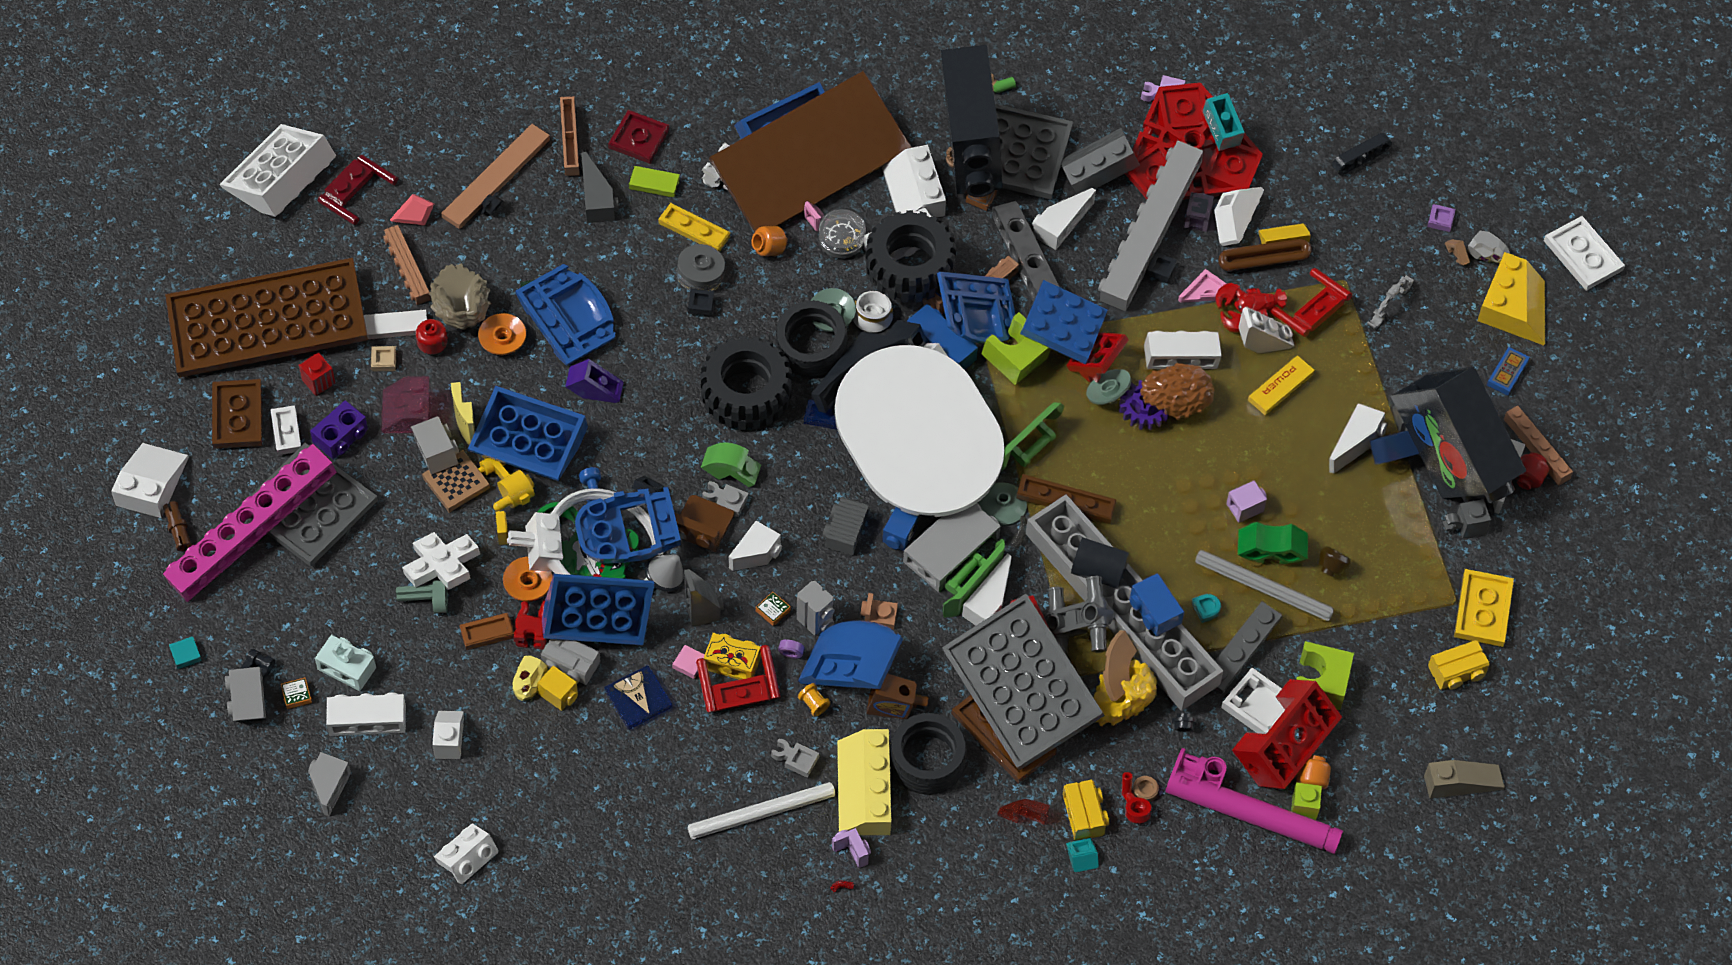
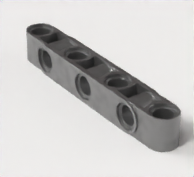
M1014 201L993 207L992 214L995 224L1012 259L1019 264L1018 272L1032 301L1034 302L1043 280L1059 287L1018 203Z

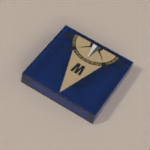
M648 665L604 687V692L628 730L672 708L670 699Z

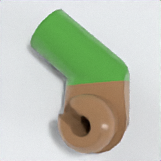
M991 73L993 92L1000 93L1016 87L1013 77L999 81L994 79V75Z

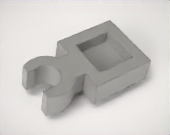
M711 481L708 482V489L714 492L711 494L707 492L702 493V498L712 502L716 501V504L733 510L734 516L737 517L748 500L747 492L727 484L724 489H720L717 483Z
M778 739L777 746L784 750L782 752L772 750V758L778 761L786 760L785 768L808 778L819 759V753L799 743H796L794 748H791L786 740Z

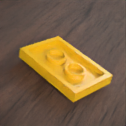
M1465 569L1454 637L1471 641L1477 640L1481 643L1503 647L1506 638L1514 578Z

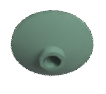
M824 289L811 299V301H822L834 307L841 314L846 327L851 324L855 317V302L847 292L841 289ZM812 320V323L819 329L834 332L831 327Z
M1114 369L1101 374L1099 382L1096 383L1093 380L1087 388L1086 394L1089 401L1094 404H1106L1118 399L1131 385L1132 379L1130 374L1123 369Z
M995 483L988 494L978 502L982 511L988 516L995 517L1000 526H1009L1017 523L1023 518L1027 509V501L1016 498L1018 487L1009 483ZM999 499H1006L1007 501L1001 502Z

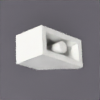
M755 521L730 554L729 569L735 571L767 565L772 557L776 558L782 549L781 535Z
M438 711L433 733L435 759H460L464 711Z

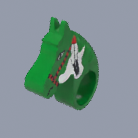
M559 502L549 503L540 508L537 513L551 514ZM571 506L560 517L567 518L575 524L578 511ZM625 529L630 552L639 551L638 535L631 529ZM577 531L569 538L570 541L565 540L561 542L563 559L560 560V563L570 575L626 579L625 569L630 562L605 564L592 560L582 550Z

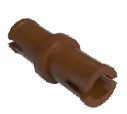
M169 502L171 508L166 503L163 506V510L169 523L167 526L168 531L173 535L177 551H186L184 545H186L187 549L192 546L186 530L188 527L186 520L182 518L178 502Z

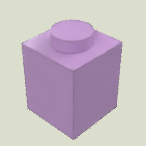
M1252 481L1230 491L1226 504L1238 523L1264 512L1267 496L1263 488H1259L1256 482Z

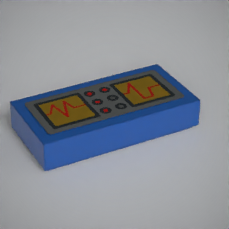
M1508 347L1489 378L1487 386L1508 396L1530 357Z

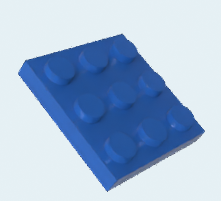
M1043 280L1020 334L1086 364L1108 310Z

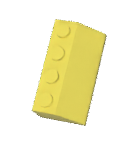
M863 729L837 741L839 832L842 830L850 831L856 828L859 835H890L889 729Z

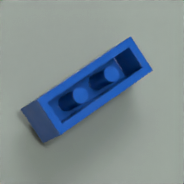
M926 304L907 320V322L921 324L927 343H939L947 356L964 370L977 360L978 347L976 343L959 337L949 329L946 319L943 318L939 310L933 309Z

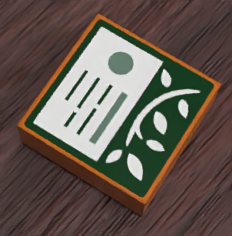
M774 592L756 606V612L772 626L776 625L791 611V607Z
M306 678L281 684L287 709L312 703Z

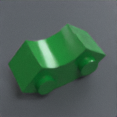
M1254 522L1238 529V556L1259 563H1264V559L1280 560L1279 564L1303 561L1308 559V533L1293 524L1269 526Z

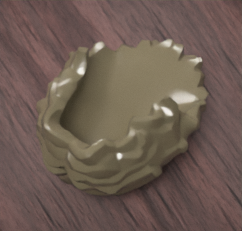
M462 263L456 266L452 264L445 266V269H442L438 277L434 279V283L430 285L431 291L429 295L433 303L431 308L435 312L436 317L442 318L446 325L456 329L466 330L468 327H475L485 319L487 309L491 305V302L488 301L490 289L486 287L487 281L483 280L480 274L475 275L474 271H469Z

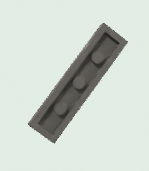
M1263 601L1258 605L1215 660L1223 670L1221 683L1215 689L1222 694L1225 692L1280 622L1282 614Z

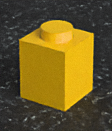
M552 666L537 682L538 695L561 711L567 705L570 706L578 696L577 682L555 666Z

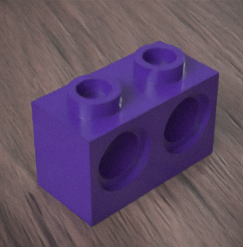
M345 400L311 429L310 433L313 444L334 460L338 455L344 454L356 439H361L368 430L366 417Z

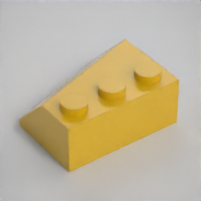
M1504 252L1477 321L1545 345V281L1527 260Z

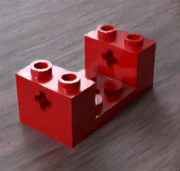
M1289 679L1276 695L1277 700L1285 711L1266 734L1246 732L1232 749L1258 786L1285 789L1342 718L1316 681ZM1298 728L1299 738L1296 741L1294 734L1295 730Z

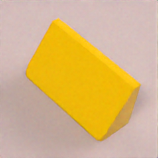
M1304 223L1258 231L1262 244L1292 239H1304L1310 242L1311 238L1310 232Z

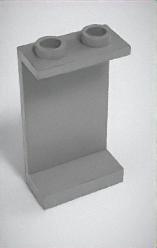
M976 503L966 510L942 516L904 550L903 563L939 593L945 588L946 577L990 537L994 540L999 539L1001 526L995 517L988 516L982 511L980 505Z

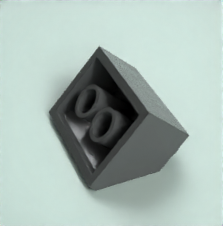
M1122 128L1064 157L1061 162L1076 194L1091 188L1096 189L1140 166Z

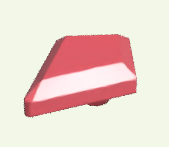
M412 194L390 221L426 225L435 203Z

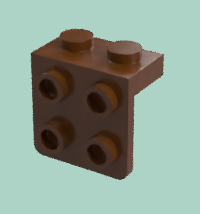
M691 495L688 498L680 515L674 513L680 539L716 552L734 517L732 509L696 495Z

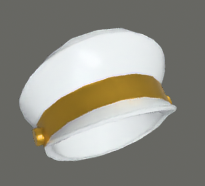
M868 291L861 294L857 301L855 300L856 313L853 321L861 330L875 333L886 329L891 324L893 308H891V301L885 294L878 291Z

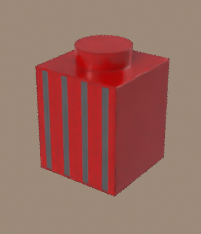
M319 352L299 364L302 381L315 396L335 384L333 369Z

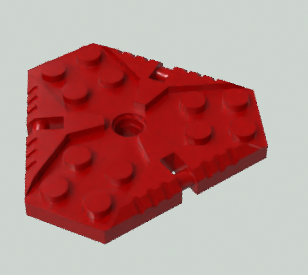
M1201 83L1161 86L1158 88L1142 128L1144 130L1143 132L1140 131L1132 149L1140 166L1125 173L1146 199H1148L1146 195L1150 185H1155L1158 180L1156 175L1160 166H1165L1167 162L1165 158L1169 148H1174L1177 141L1186 144L1193 143L1196 145L1194 146L1195 148L1203 150L1202 163L1183 200L1194 199L1195 196L1201 195L1203 198L1222 196L1226 192L1249 189L1263 154L1245 133L1241 145L1221 151L1218 150L1203 114L1206 99L1213 96ZM1199 182L1200 186L1194 187L1193 183Z

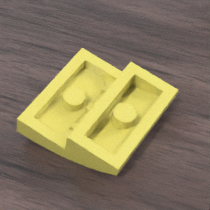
M451 383L457 425L463 438L470 445L475 433L472 402L463 403L461 383Z

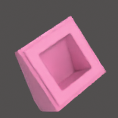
M808 201L805 202L804 217L815 231L819 232L824 222L825 225L830 222L826 221L828 220L827 217L817 206Z

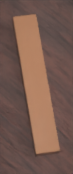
M531 124L441 213L442 218L458 229H461L483 207L481 205L483 200L489 194L493 196L550 140V135Z

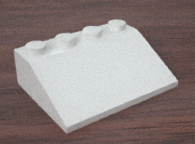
M280 124L220 183V186L257 211L276 217L308 184L313 182L323 169L329 166L330 162L336 157V154L324 135Z

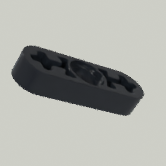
M1380 133L1337 156L1332 162V167L1339 175H1344L1385 153L1391 147L1392 141L1385 133Z

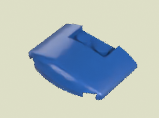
M562 264L519 288L515 293L527 315H530L554 349V354L568 366L614 340L615 332L613 333L614 320L612 313L600 291L583 274L567 270L569 266Z
M949 272L937 273L949 329L959 337L975 343L985 344L986 339L992 334L997 336L1001 342L1009 339L1008 330L1015 316V310L1008 279Z
M845 621L832 625L820 633L798 681L800 684L815 683L816 685L880 689L903 638L891 628L875 622Z

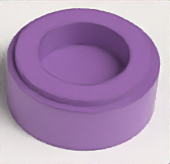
M781 640L778 651L783 656L796 659L803 656L805 647L793 640Z

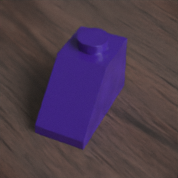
M588 359L569 368L565 387L584 399L617 403L620 401L624 381Z

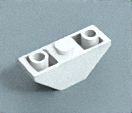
M1262 187L1240 189L1222 194L1214 210L1219 242L1222 246L1240 243L1256 206L1260 202L1264 191Z
M1249 307L1243 308L1239 331L1244 347L1256 353L1291 349L1294 347L1293 333L1289 326Z

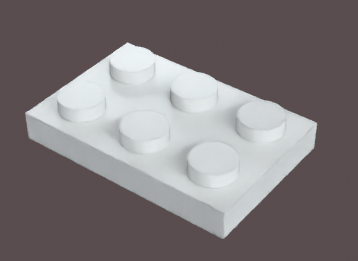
M1583 216L1545 235L1544 242L1586 291L1620 273L1625 267Z

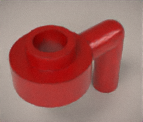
M1125 772L1122 775V796L1127 802L1125 815L1133 823H1144L1151 816V804L1144 798L1134 796L1132 793L1133 776L1131 773Z

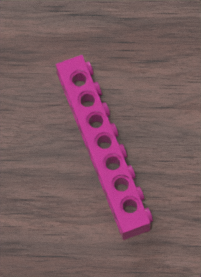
M314 444L303 449L297 458L290 464L284 465L273 479L263 483L260 490L253 496L247 497L237 510L227 514L222 523L215 529L209 530L200 542L189 547L185 555L178 561L172 562L163 573L168 583L187 602L191 600L337 472L332 462ZM304 470H309L307 474L300 475ZM291 486L289 490L282 491L284 487ZM272 502L269 507L263 508L264 504ZM254 518L252 522L244 524L247 519ZM235 534L232 539L225 540L227 536ZM210 551H216L214 555L207 557ZM197 567L194 572L188 573L189 569Z

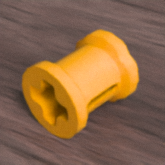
M811 683L802 689L798 699L804 701L811 709V714L816 717L828 709L830 700L828 698L825 699L819 693L815 683Z

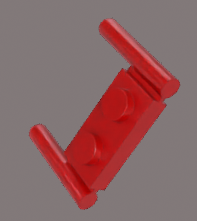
M1316 268L1311 269L1310 276L1326 287L1294 314V317H1291L1276 305L1268 310L1269 313L1303 337L1308 336L1310 331L1315 330L1342 307L1345 301H1349L1352 297L1350 291Z
M768 645L760 647L765 675L711 686L706 660L699 658L696 661L707 713L781 698Z

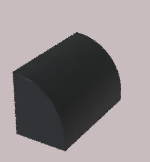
M1082 537L1074 558L1071 574L1083 578L1099 576L1102 577V584L1118 589L1128 564L1129 552Z

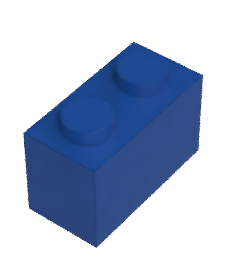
M1158 573L1132 586L1129 597L1130 603L1135 610H1139L1143 616L1142 619L1148 630L1151 629L1155 636L1182 624L1184 611Z

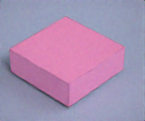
M684 645L673 662L672 667L695 679L698 674L696 661L699 658H704V654Z

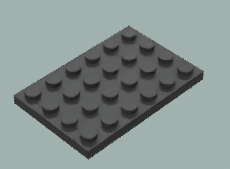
M1024 594L942 647L1018 770L1026 767L1105 716L1027 594Z

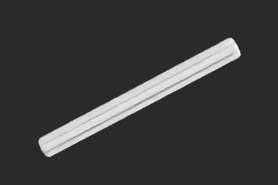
M828 782L689 824L688 832L691 839L699 838L834 797L835 789L833 784Z

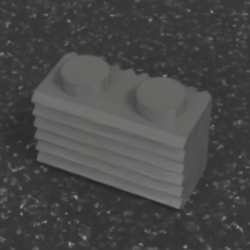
M844 497L840 498L839 504L834 503L830 515L833 519L831 524L825 525L822 537L826 538L825 547L850 554L851 556L854 555L869 515V505Z

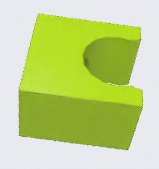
M1019 312L1013 317L1008 330L1009 335L1015 338L1018 344H1004L997 336L992 334L986 339L981 353L1014 385L1018 384L1043 363L1051 351V348L1020 334L1026 318Z
M1305 641L1299 663L1303 666L1315 668L1321 676L1316 679H1307L1300 676L1296 680L1316 681L1335 708L1341 710L1354 653Z

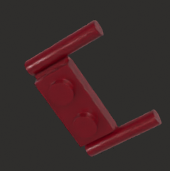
M361 154L357 160L354 159L324 189L325 193L319 196L318 202L351 224L356 225L359 222V217L342 206L374 174L392 185L398 182V177Z

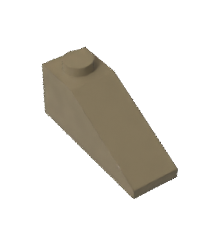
M1459 760L1432 762L1428 764L1424 775L1429 799L1498 791L1505 788L1499 765Z

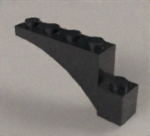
M897 320L886 335L861 332L811 393L818 411L827 413L836 402L837 392L845 375L858 361L867 355L892 346L912 345L924 347L927 340L921 324Z

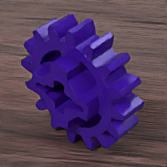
M1139 380L1138 386L1131 383L1129 389L1120 397L1119 411L1124 413V421L1131 420L1130 426L1139 424V429L1142 430L1143 426L1147 425L1148 429L1152 430L1153 424L1160 427L1162 421L1166 422L1168 414L1165 415L1164 409L1158 410L1156 406H1151L1149 403L1146 405V409H1144L1145 403L1140 393L1142 380Z

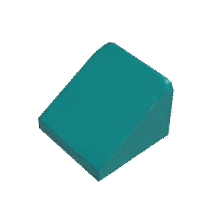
M1091 838L1066 843L1074 872L1098 868V852Z

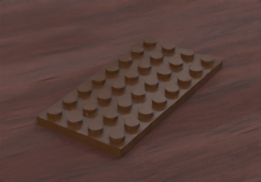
M353 258L165 294L175 364L179 378L368 340Z

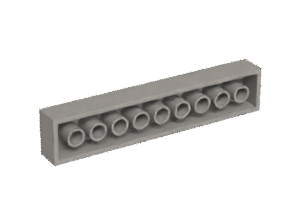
M1064 495L1027 520L1026 535L1086 602L1088 599L1086 578L1071 574L1080 541L1084 537L1111 547L1113 546L1067 495ZM1127 564L1118 589L1102 584L1103 598L1106 599L1107 605L1113 610V620L1108 628L1114 635L1119 631H1126L1137 650L1133 657L1140 661L1141 664L1145 662L1150 670L1154 672L1157 684L1176 706L1183 711L1220 685L1223 670L1182 624L1158 636H1155L1151 629L1148 630L1142 619L1143 616L1139 610H1135L1129 600L1132 586L1143 580Z

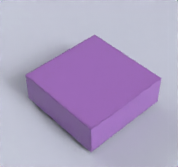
M1433 204L1427 227L1450 232L1455 209Z

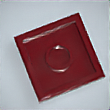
M627 110L609 141L608 148L650 164L668 134L670 126Z

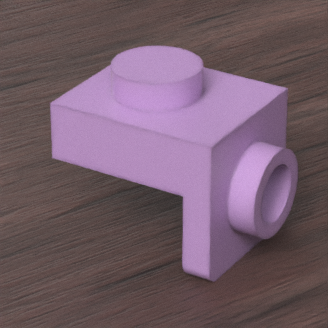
M856 828L850 831L842 830L832 838V849L834 852L848 847L858 868L868 865V855L871 854L867 841L865 839L861 840Z

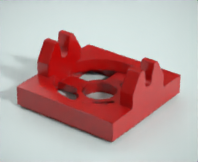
M1098 333L1091 353L1096 348L1101 347V349L1097 353H1090L1086 364L1071 358L1066 366L1069 371L1080 372L1081 376L1088 382L1094 380L1098 383L1101 379V374L1106 373L1129 339L1125 334ZM1104 356L1101 362L1093 363L1096 358Z

